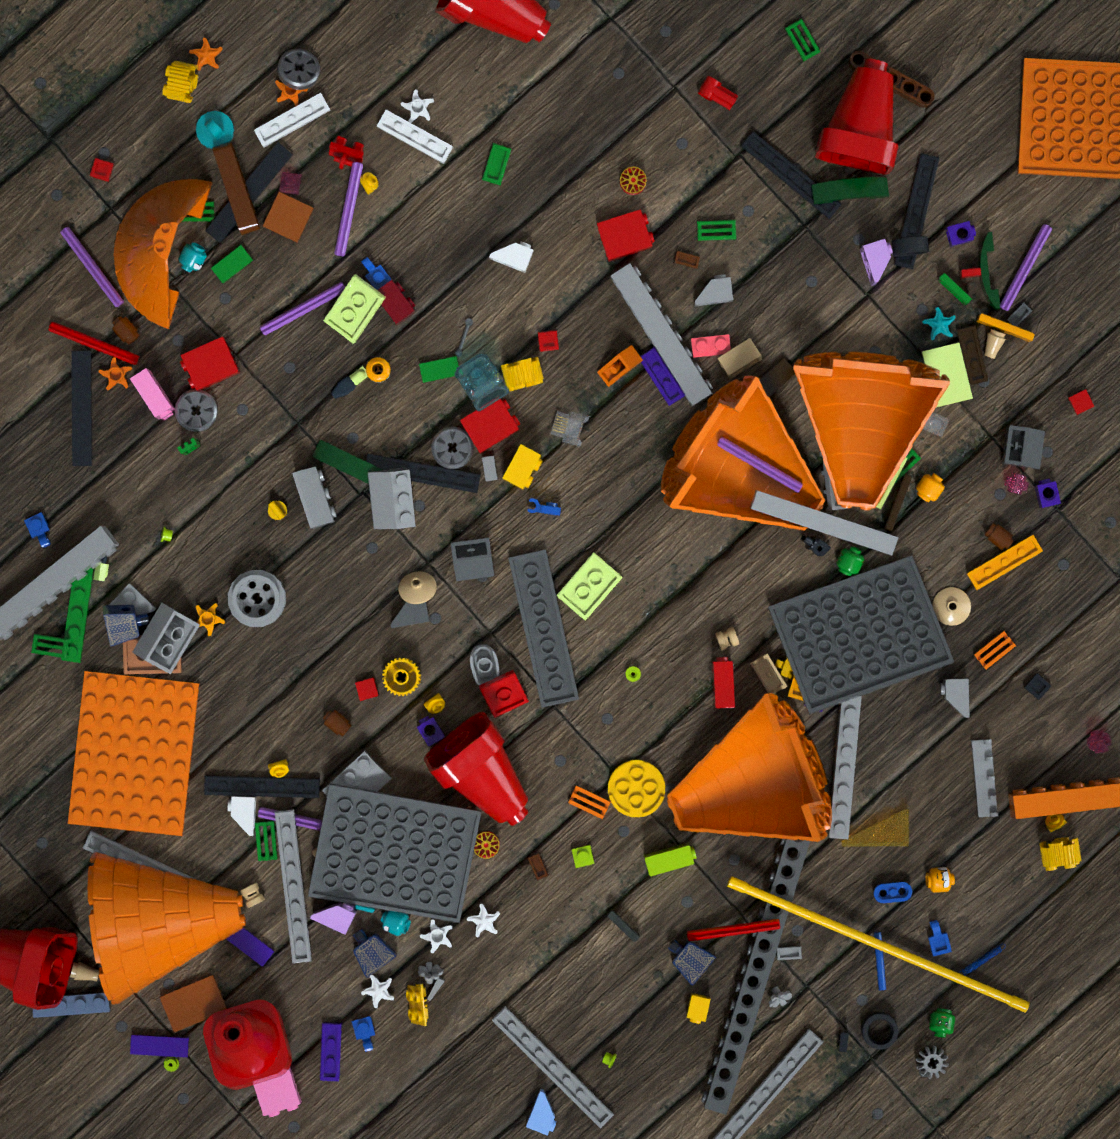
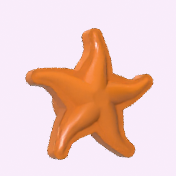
M203 38L204 43L201 49L189 51L190 54H194L199 58L197 70L200 71L202 66L206 64L218 69L219 65L216 64L215 57L223 48H210L207 39Z
M278 80L275 81L277 87L282 91L281 96L277 98L278 103L290 99L296 107L298 106V94L308 91V88L295 90Z
M112 358L109 370H99V373L109 380L106 389L110 390L117 383L128 388L124 376L128 371L132 370V367L120 368L116 363V358Z

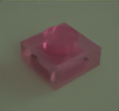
M282 172L280 192L299 195L302 174Z

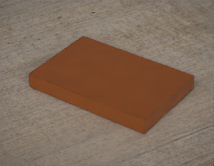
M214 975L159 997L174 1033L204 1021L216 1012L228 1009Z

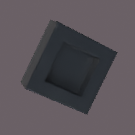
M1038 673L1024 686L1037 700H1040L1051 687Z
M840 1030L837 1047L839 1052L847 1053L848 1031Z

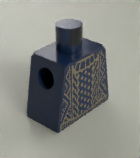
M134 605L103 606V616L110 647L138 638L140 636L139 626L149 624L148 614L136 615Z
M363 929L353 935L359 944L353 949V952L366 978L397 956V953L376 933L368 938Z
M674 940L668 947L675 954L672 963L692 986L716 958L714 954L691 941H687L682 946L678 941Z

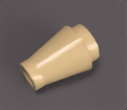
M991 329L990 333L987 334L984 356L995 359L1006 340L1004 339L1006 334Z
M79 961L78 963L73 962L70 973L71 978H74V980L97 981L99 970Z

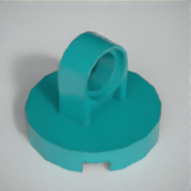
M207 112L197 122V138L202 145L212 149V147L232 141L234 125L229 116L223 112Z

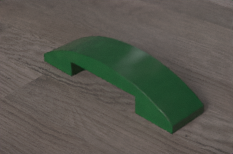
M884 177L851 178L811 185L814 204L868 197L870 199L889 197L887 178Z
M988 232L983 239L979 252L978 268H981L979 279L988 303L993 310L1000 309L998 289L991 290L987 253L994 251L993 234Z
M321 439L312 457L369 484L367 472L383 470Z

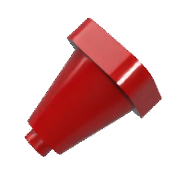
M439 0L435 8L436 13L454 24L467 22L526 44L532 38L537 42H541L551 26V22L544 19L547 11L536 0Z
M865 59L864 67L855 68L828 127L823 128L819 135L815 158L828 163L877 174H890L894 169L899 145L893 142V75L886 72L888 63L875 59Z
M478 712L436 743L426 753L424 761L428 770L444 789L453 787L498 823L507 821L513 826L523 820L528 814V810L525 807L528 797L502 746L504 738L485 712Z
M55 927L35 928L32 931L0 929V985L13 992V1001L15 1003L36 1010L55 1008L60 1004L66 992L77 950V935Z
M254 1000L216 1012L206 1020L203 1027V1035L213 1073L217 1081L225 1087L233 1090L243 1089L278 1078L289 1070L292 1063V1054L281 1014L268 1001Z

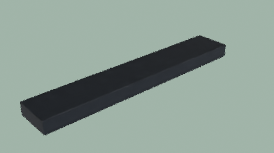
M754 131L741 145L746 152L827 219H830L842 205L838 201L814 204L811 185L817 183Z
M279 142L245 182L252 204H254L293 156ZM230 201L205 230L219 243L225 239L237 224Z
M920 154L901 238L921 236L940 157ZM916 255L896 257L894 266L913 270Z
M71 351L72 466H92V351Z
M367 454L366 462L383 470L406 467L410 470V478L413 482L478 493L481 474Z
M205 775L204 795L320 798V779Z

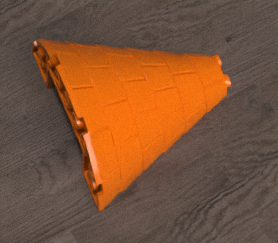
M198 179L177 180L153 188L139 198L126 213L116 235L114 265L116 276L124 295L131 305L148 320L167 329L170 327L180 293L169 289V254L181 221L187 215L202 218L212 186V182Z
M824 352L804 356V362L798 359L794 363L793 370L801 387L800 391L816 434L815 437L823 456V462L828 472L837 504L843 508L856 506L862 510L876 508L887 486L913 447L912 444L950 385V380L946 374H942V377L939 376L940 370L910 359L903 360L902 363L896 359V356L848 352L845 356H841L837 352Z
M744 376L741 382L735 379L714 393L707 400L706 409L703 411L698 410L679 435L672 448L675 452L674 457L667 460L662 475L661 492L665 495L663 501L672 509L690 510L697 513L731 517L738 520L805 531L807 527L750 509L756 490L821 511L825 498L813 479L804 459H802L793 439L790 438L770 397L766 395L759 378L756 376ZM721 437L728 439L803 484L799 492L793 491L717 445Z
M772 693L764 694L757 704L741 718L726 736L667 795L668 806L674 814V823L680 831L819 842L827 837L828 834L825 831L831 828L832 804L831 797L824 790L825 785L828 784L825 771L812 739L808 740L804 735V724L786 701L779 702L778 696Z
M94 852L90 858L91 863H94L93 866L88 868L87 886L88 903L90 906H93V910L90 911L89 915L95 962L102 966L99 968L100 982L108 1001L111 1000L113 1005L120 1004L134 993L141 991L154 981L161 979L177 967L182 966L198 954H202L221 940L227 939L243 929V926H246L245 914H241L243 898L236 890L187 878L172 872H164L98 852Z

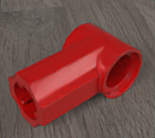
M707 76L697 93L709 101L713 100L730 111L738 95L721 86L722 84L716 79Z

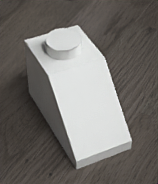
M514 243L491 253L489 259L525 273L534 251L530 249L531 245L527 243Z
M232 796L231 800H228V811H231V817L249 836H254L256 796Z

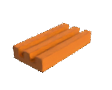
M1003 631L977 651L974 656L984 669L987 670L1016 645L1007 636L1006 632ZM1004 637L1005 640L1001 642L998 646H996L993 650H991L988 654H986L983 658L979 656L988 648H990L993 644H995L998 640ZM1007 643L1009 644V646L1006 649H1004L1001 653H999L987 664L984 662L994 653H996L999 649H1001L1004 645H1006Z
M577 785L568 801L569 804L601 819L604 818L611 803ZM580 791L594 799H597L605 803V806L603 807L599 804H596L578 795L577 792ZM574 798L602 810L601 814L573 801Z

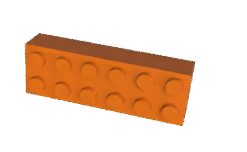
M1108 778V782L1090 780L1089 784L1086 785L1081 782L1070 783V787L1056 784L1051 785V789L1043 788V786L1033 787L1032 791L1028 792L1024 789H1015L1013 793L1008 794L1010 815L1014 819L1120 807V778Z

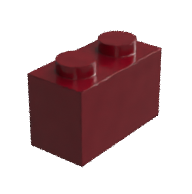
M390 280L377 290L386 297L381 305L396 325H399L415 313L413 309L415 304L410 297L406 299L403 296L402 292L404 289L398 281L394 283Z

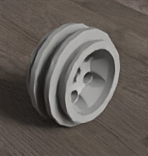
M250 570L240 574L232 582L228 592V606L232 615L240 623L250 627H264L275 622L282 615L286 605V592L282 582L276 576L264 570ZM251 581H254L256 583V587L254 589H251L249 587V583ZM265 584L270 585L269 591L263 590ZM242 592L247 595L244 600L240 599L239 596ZM256 593H260V597L263 598L260 604H256V600H253ZM271 597L275 599L273 605L268 603V599ZM246 606L251 607L250 613L244 611ZM261 608L266 611L264 616H260L258 613Z

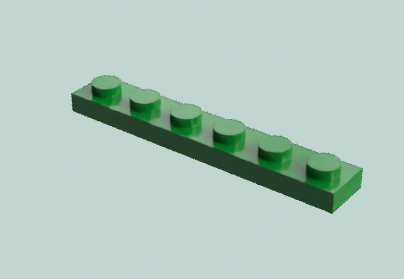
M92 567L86 571L87 575L79 581L76 579L72 583L64 636L65 639H71V643L68 644V647H70V650L67 651L68 659L61 658L63 661L81 663L94 575Z

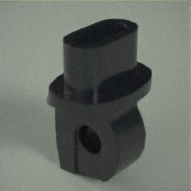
M803 534L800 538L805 543V548L811 550L817 556H824L831 549L828 544L814 536L809 537Z

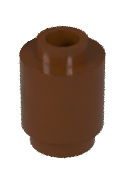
M120 316L112 323L114 325L112 330L123 343L126 342L130 345L140 336L138 329L127 317L122 318Z
M992 523L984 534L987 540L1000 550L1003 548L1008 549L1014 541L1011 539L1013 534L995 523Z
M336 709L333 712L329 710L323 718L325 720L324 725L337 736L341 735L343 737L352 726L349 723L350 720Z

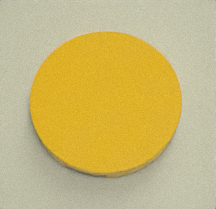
M630 760L619 765L611 774L608 782V795L611 803L620 813L629 817H645L656 811L661 805L665 795V782L660 771L651 763L643 760Z

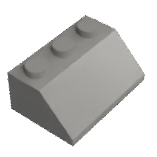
M312 467L292 473L310 528L315 529L335 522L334 517H337L334 507L329 505L328 499H331L328 488L323 487L322 481L325 479L322 470Z
M402 467L367 472L373 529L416 527L410 470Z
M161 603L132 652L150 664L171 674L200 624Z
M365 750L331 784L378 792L392 778ZM329 785L322 790L326 795Z

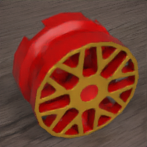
M628 167L622 172L620 187L625 193L637 195L646 186V175L640 168Z
M490 831L479 833L474 847L475 854L483 859L494 857L500 847L498 837Z

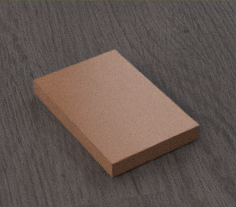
M141 636L123 642L124 674L167 673L132 652ZM182 657L172 673H182Z

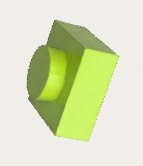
M590 845L571 849L576 868L594 864Z

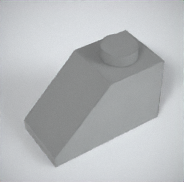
M726 275L714 276L715 279L708 283L695 300L694 306L733 302L731 278H726Z
M943 679V683H940V694L944 695V699L963 717L969 718V679Z

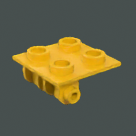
M416 984V986L407 985L406 998L409 1001L410 1008L408 1010V1018L413 1024L427 1026L426 1022L429 1016L428 1008L425 1007L428 1006L424 1004L427 999H424L426 997V987L423 984Z

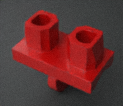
M337 136L335 141L330 143L329 155L334 157L333 161L340 163L339 169L343 170L345 165L352 167L353 162L362 163L364 145L354 142L353 147L349 148L346 147L347 139Z

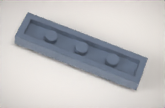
M104 992L64 995L60 1004L55 1008L33 1009V1018L110 1012L111 1006Z

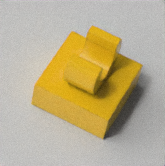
M777 659L775 667L782 669L780 675L792 679L794 675L788 659L785 662Z

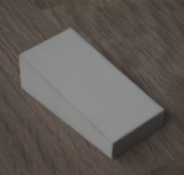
M494 456L483 457L485 480H498Z
M802 947L777 948L778 960L802 959Z
M439 977L436 980L427 1000L431 1001L445 982L444 979Z

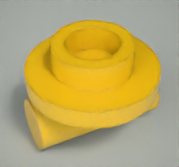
M367 172L361 176L360 182L368 195L378 188V180L375 175Z
M272 501L268 507V514L272 519L281 520L287 514V507L281 501Z
M438 693L423 705L429 713L435 714L442 711L445 701Z
M287 759L268 764L270 775L273 777L281 778L289 771Z
M1062 814L1048 815L1045 820L1050 833L1067 823Z

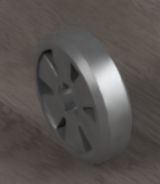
M291 49L280 57L277 72L280 80L287 87L295 90H304L313 86L318 80L320 64L311 52L304 49ZM296 67H297V68H300V67H301V68H302V72H301L300 70L295 71V68H296Z
M189 390L182 394L176 402V419L182 427L189 431L201 432L207 430L214 424L217 418L218 407L216 401L209 393L203 390ZM193 406H195V407L200 406V407H201L200 410H199V411L201 412L200 415L195 414V416H194V415L192 414V413H193V410H192V407H193Z
M446 427L440 430L433 438L431 450L438 464L448 469H457L470 461L474 445L465 430L459 427ZM456 443L457 452H448V444Z

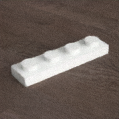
M319 93L256 128L254 131L262 146L266 147L331 110L322 94Z
M385 110L377 124L379 129L443 164L453 149V146L388 110Z

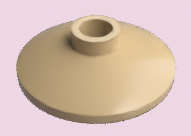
M420 571L406 575L400 581L398 587L400 597L410 604L427 602L434 596L437 589L435 579L430 574Z
M954 587L945 588L938 592L932 604L937 619L941 623L950 626L964 622L971 610V603L967 594L961 589ZM950 603H955L956 608L954 610L949 608Z

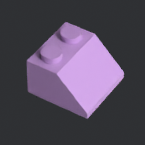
M885 239L864 245L860 249L871 286L876 285L880 280L891 258L890 255L893 253L890 243H886Z
M339 902L315 911L310 919L342 934H346L357 910L354 909L355 905Z

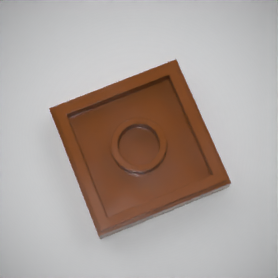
M278 192L263 227L298 243L314 208Z

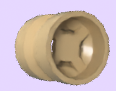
M734 627L728 628L725 632L719 631L715 633L721 651L726 650L728 646L739 645Z
M257 882L240 890L241 895L246 899L248 908L265 900L263 894L259 892Z

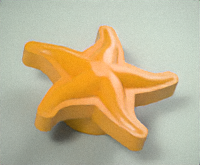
M217 603L208 610L202 609L200 605L196 606L200 616L196 623L200 624L199 627L205 626L208 630V636L212 635L214 624H225V620L216 615Z

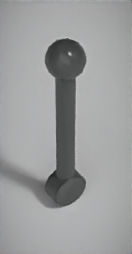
M471 318L465 321L466 327L459 347L455 351V355L458 357L462 355V347L469 327L473 324Z

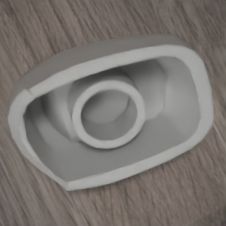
M476 645L470 653V665L476 683L481 685L499 676V664L494 650L489 645Z

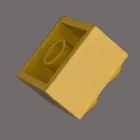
M520 444L503 476V480L522 490L525 487L529 488L534 479L531 477L533 471L538 472L543 462L540 459L541 455Z

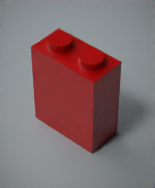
M641 209L597 223L608 262L652 248V243L655 242L652 232L647 230L646 225L649 222L646 213L642 214Z
M220 337L181 355L182 360L180 364L184 372L188 371L190 375L188 382L191 388H195L197 391L240 373L224 337Z
M497 397L460 420L480 454L519 431L518 426L520 422L515 415L511 416L508 412L510 406L505 398L501 400L500 397Z
M716 657V661H712L714 708H735L733 661H728V657Z

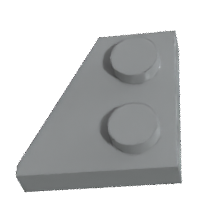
M128 584L109 604L134 605L136 615L148 614L157 609L131 584Z

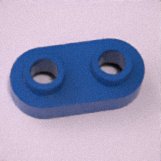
M906 882L878 884L873 891L874 898L880 903L907 901L912 895V888ZM905 888V893L899 894V889ZM881 890L886 891V895L883 897L879 895Z

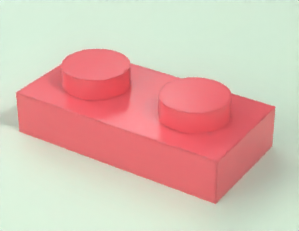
M729 334L691 338L693 358L723 355L731 350Z

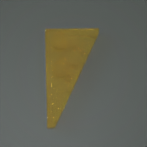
M904 809L850 836L848 839L842 840L841 846H909V809Z

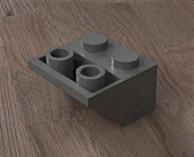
M1013 425L1006 426L1001 464L1040 469L1045 431Z
M489 538L451 543L456 581L494 576Z

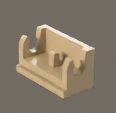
M749 338L717 359L729 380L761 361L762 357Z
M767 653L750 663L768 693L776 694V692L787 687Z

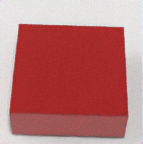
M95 158L90 177L109 182L114 163Z
M981 268L962 269L959 272L960 279L979 277L981 275Z
M557 330L538 332L540 352L559 350Z
M1086 389L1068 398L1076 415L1094 407Z
M374 677L355 683L360 701L379 696Z

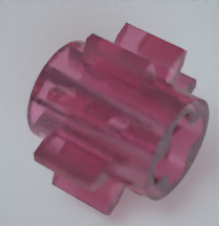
M1012 473L1011 477H1006L1004 486H1008L1007 492L1021 495L1022 491H1027L1029 482L1025 481L1026 476Z
M1103 729L1090 732L1091 737L1087 739L1089 749L1095 751L1096 754L1109 751L1107 746L1111 745L1110 735L1104 732Z

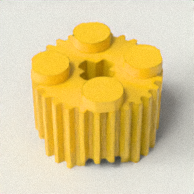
M174 61L171 65H167L165 76L168 77L167 84H164L163 95L167 96L168 99L191 103L193 97H190L191 93L196 89L198 83V75L195 74L198 65Z
M538 357L501 365L506 388H508L509 392L543 383L544 378Z
M400 657L399 659L391 660V663H387L388 666H385L386 669L383 670L384 673L382 674L384 676L382 678L384 680L383 684H385V688H388L387 691L390 690V693L394 692V695L405 696V694L413 693L416 690L415 688L419 687L421 674H419V666H416V663L413 664V660ZM398 672L406 673L405 682L397 680Z
M1069 837L1054 839L1050 844H1046V841L1039 843L1042 863L1046 871L1056 870L1059 866H1064L1065 869L1075 868L1077 864H1080L1081 855L1078 838L1069 841Z

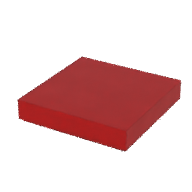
M514 670L479 685L494 718L529 702Z

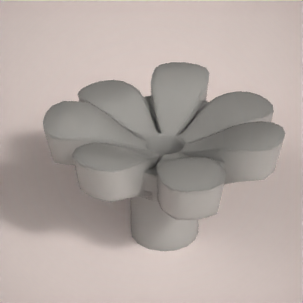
M426 962V967L419 966L418 974L420 977L425 978L427 984H433L434 979H439V976L443 974V969H440V966L437 964L432 966L431 962Z
M778 987L772 988L774 995L770 997L769 1006L777 1007L779 1003L781 1006L786 1005V1000L792 998L791 992H781Z

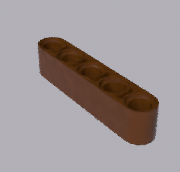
M855 51L850 56L848 64L854 71L856 67H864L865 59L875 58L862 51ZM860 57L863 64L855 65L853 58ZM890 66L887 67L886 72L896 78V83L893 84V92L922 108L931 105L935 96L930 88ZM905 84L911 85L913 92H905L903 86ZM923 93L929 95L930 101L923 102L920 99V95Z
M229 141L212 147L241 235L259 230L260 225L232 142Z

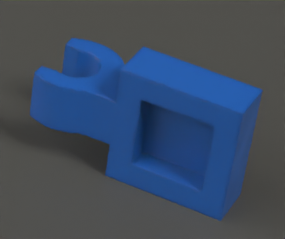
M368 257L361 261L369 271L365 277L376 290L392 280L381 265L375 268Z
M534 498L529 499V502L536 504V508L528 509V512L560 516L561 508L557 507V503L546 502L545 506L540 505L538 500Z
M42 512L24 520L31 537L35 538L38 536L41 547L45 548L51 545L46 535L50 528Z
M937 920L930 921L933 935L928 936L932 955L937 956L952 952L947 932L941 933Z
M371 1016L353 1020L352 1024L356 1040H363L365 1052L373 1050L370 1036L376 1034Z

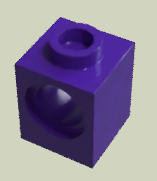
M970 221L945 228L950 247L972 242L974 236H976L974 225H970ZM958 229L965 230L966 237L964 239L957 236Z
M1050 479L1039 481V485L1035 486L1039 508L1061 504L1056 481L1051 482ZM1045 488L1051 489L1052 495L1050 498L1043 496Z
M426 716L418 721L420 725L417 726V729L428 747L445 737L434 717L429 718V716ZM427 725L435 727L434 735H427L425 733Z

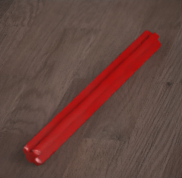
M51 322L48 330L50 332L130 364L136 365L138 363L139 356L56 322Z
M779 919L691 930L687 932L688 941L777 930L781 928Z

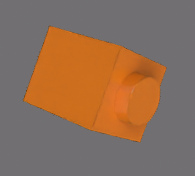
M631 345L615 356L597 373L609 387L636 367L643 359Z

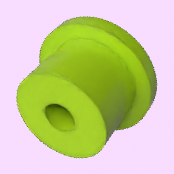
M163 527L160 542H163V540L171 541L173 530Z
M632 666L626 670L625 675L629 681L635 682L639 680L641 672L637 667Z
M607 1052L602 1063L609 1065L608 1068H611L617 1054L612 1055Z
M167 1057L164 1061L165 1069L170 1072L177 1070L179 1060L176 1057Z

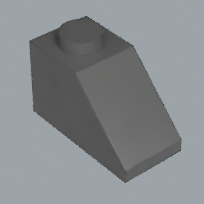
M406 602L391 623V628L430 622L427 602L421 604Z

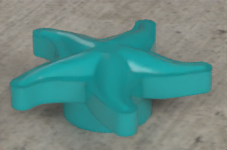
M936 307L934 319L922 321L923 324H928L932 327L931 340H934L935 336L939 333L952 337L953 334L949 332L948 325L954 321L956 316L944 317L939 307Z

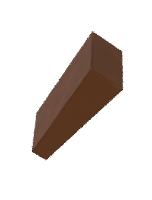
M676 251L673 263L697 269L700 257Z
M539 853L528 858L537 881L548 876Z

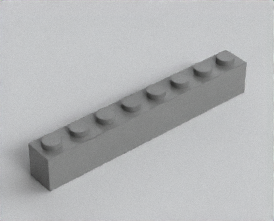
M628 264L612 274L610 278L685 394L690 405L694 406L712 394L710 390L713 387L707 379L703 380L700 375L703 373L697 363L693 364L690 359L692 354L687 346L683 348L680 341L682 338L677 330L673 332L669 326L672 324L666 314L662 315L659 310L662 308L656 298L652 299L649 294L651 292L650 287L646 282L642 283L639 276H641L638 268Z
M106 526L97 528L0 607V640L10 638L14 634L13 630L17 627L21 628L28 623L27 619L41 613L43 611L42 607L53 603L58 598L57 595L60 592L68 591L72 587L71 583L76 579L79 581L87 575L86 571L91 567L92 569L96 568L102 563V558L105 556L109 557L116 552V547L120 544Z
M862 696L839 704L831 790L832 823L827 835L829 838H849Z

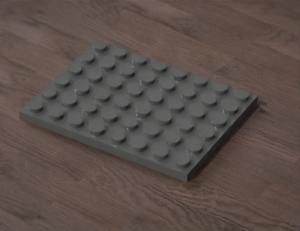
M913 556L768 607L808 714L954 663Z
M329 783L308 896L460 923L481 810Z

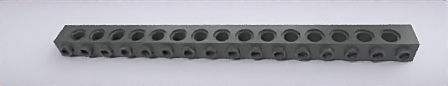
M781 839L782 851L781 853L777 852L775 858L777 867L775 871L772 870L769 881L772 883L770 889H766V892L792 902L810 841ZM790 847H795L797 849L796 856L788 857L787 850ZM788 865L791 867V873L784 876L781 873V869L783 866ZM778 884L786 886L784 893H776L775 889ZM767 902L764 908H760L758 918L760 921L779 919L781 928L752 934V937H755L753 945L749 944L746 954L749 955L748 962L743 963L741 973L744 975L742 981L738 980L735 992H738L736 1000L732 999L730 1005L732 1014L725 1021L724 1029H727L725 1037L721 1036L718 1047H721L719 1055L716 1054L714 1057V1073L710 1072L707 1084H710L708 1092L704 1091L701 1101L704 1103L705 1109L725 1115L728 1112L788 916V911L781 908L777 912L770 911L771 904ZM760 940H768L769 946L766 949L759 948ZM755 958L763 959L761 967L753 966ZM750 976L758 978L756 985L751 986L747 983ZM746 994L752 996V1001L749 1004L742 1002V997ZM739 1013L746 1014L747 1018L744 1022L736 1020V1016ZM734 1031L741 1033V1037L737 1041L730 1038L731 1033ZM727 1050L735 1051L734 1058L727 1059L725 1052ZM727 1068L730 1073L727 1077H721L719 1071ZM716 1087L724 1089V1093L720 1096L715 1095L713 1091Z

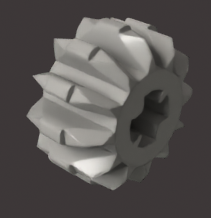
M933 1045L930 1051L929 1047L926 1046L925 1054L921 1050L918 1052L922 1058H916V1061L920 1062L916 1068L922 1069V1076L928 1072L927 1076L929 1079L932 1078L933 1073L936 1078H939L938 1071L945 1074L946 1071L942 1066L948 1067L949 1065L947 1062H943L948 1059V1056L942 1055L943 1049L937 1051V1047ZM930 1058L937 1060L934 1062V1066L928 1065Z

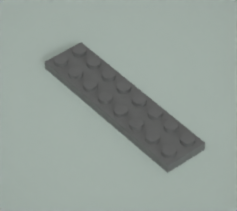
M546 550L510 557L508 559L541 707L579 700Z

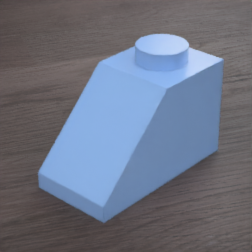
M540 1088L526 1127L548 1136L549 1131L553 1132L557 1121L554 1120L555 1114L545 1091Z

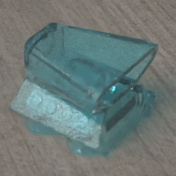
M480 353L456 368L454 375L470 400H472L477 411L485 409L509 393L508 387L502 382L503 378L487 354Z

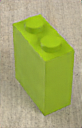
M688 843L644 855L650 877L693 865V859H697L694 847L689 846Z

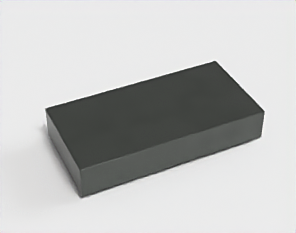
M611 909L607 913V917L633 942L640 938L639 934L614 910Z

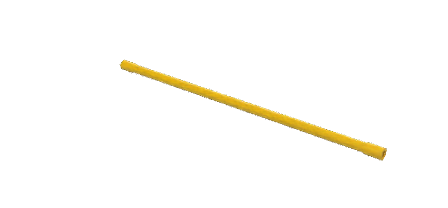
M730 876L727 887L751 895L999 1000L1024 1013L1028 1010L1029 1002L992 988L749 885L738 878Z

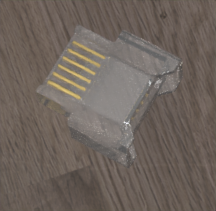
M557 411L550 435L563 438L562 443L580 448L582 442L579 437L583 424L588 422L589 416L575 411H571L570 415Z

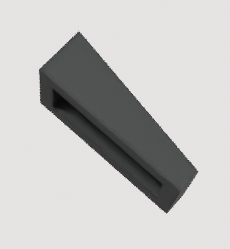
M1023 302L1007 320L1017 327L1032 310Z

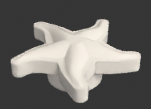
M414 90L412 102H402L401 106L411 111V118L408 120L410 123L417 119L418 116H424L430 121L426 108L434 100H421L418 96V90Z
M480 904L481 910L479 915L467 918V921H473L477 925L476 937H479L480 933L485 929L497 934V930L494 929L492 922L497 919L500 912L488 914L484 905Z
M431 920V932L426 935L421 934L420 938L431 941V953H434L440 944H445L451 948L452 945L446 934L448 930L452 929V926L439 928L435 925V920Z
M370 975L372 987L363 990L361 994H368L373 997L374 1008L378 1007V1002L382 998L394 1000V996H391L387 991L392 979L388 978L387 981L380 982L374 975Z

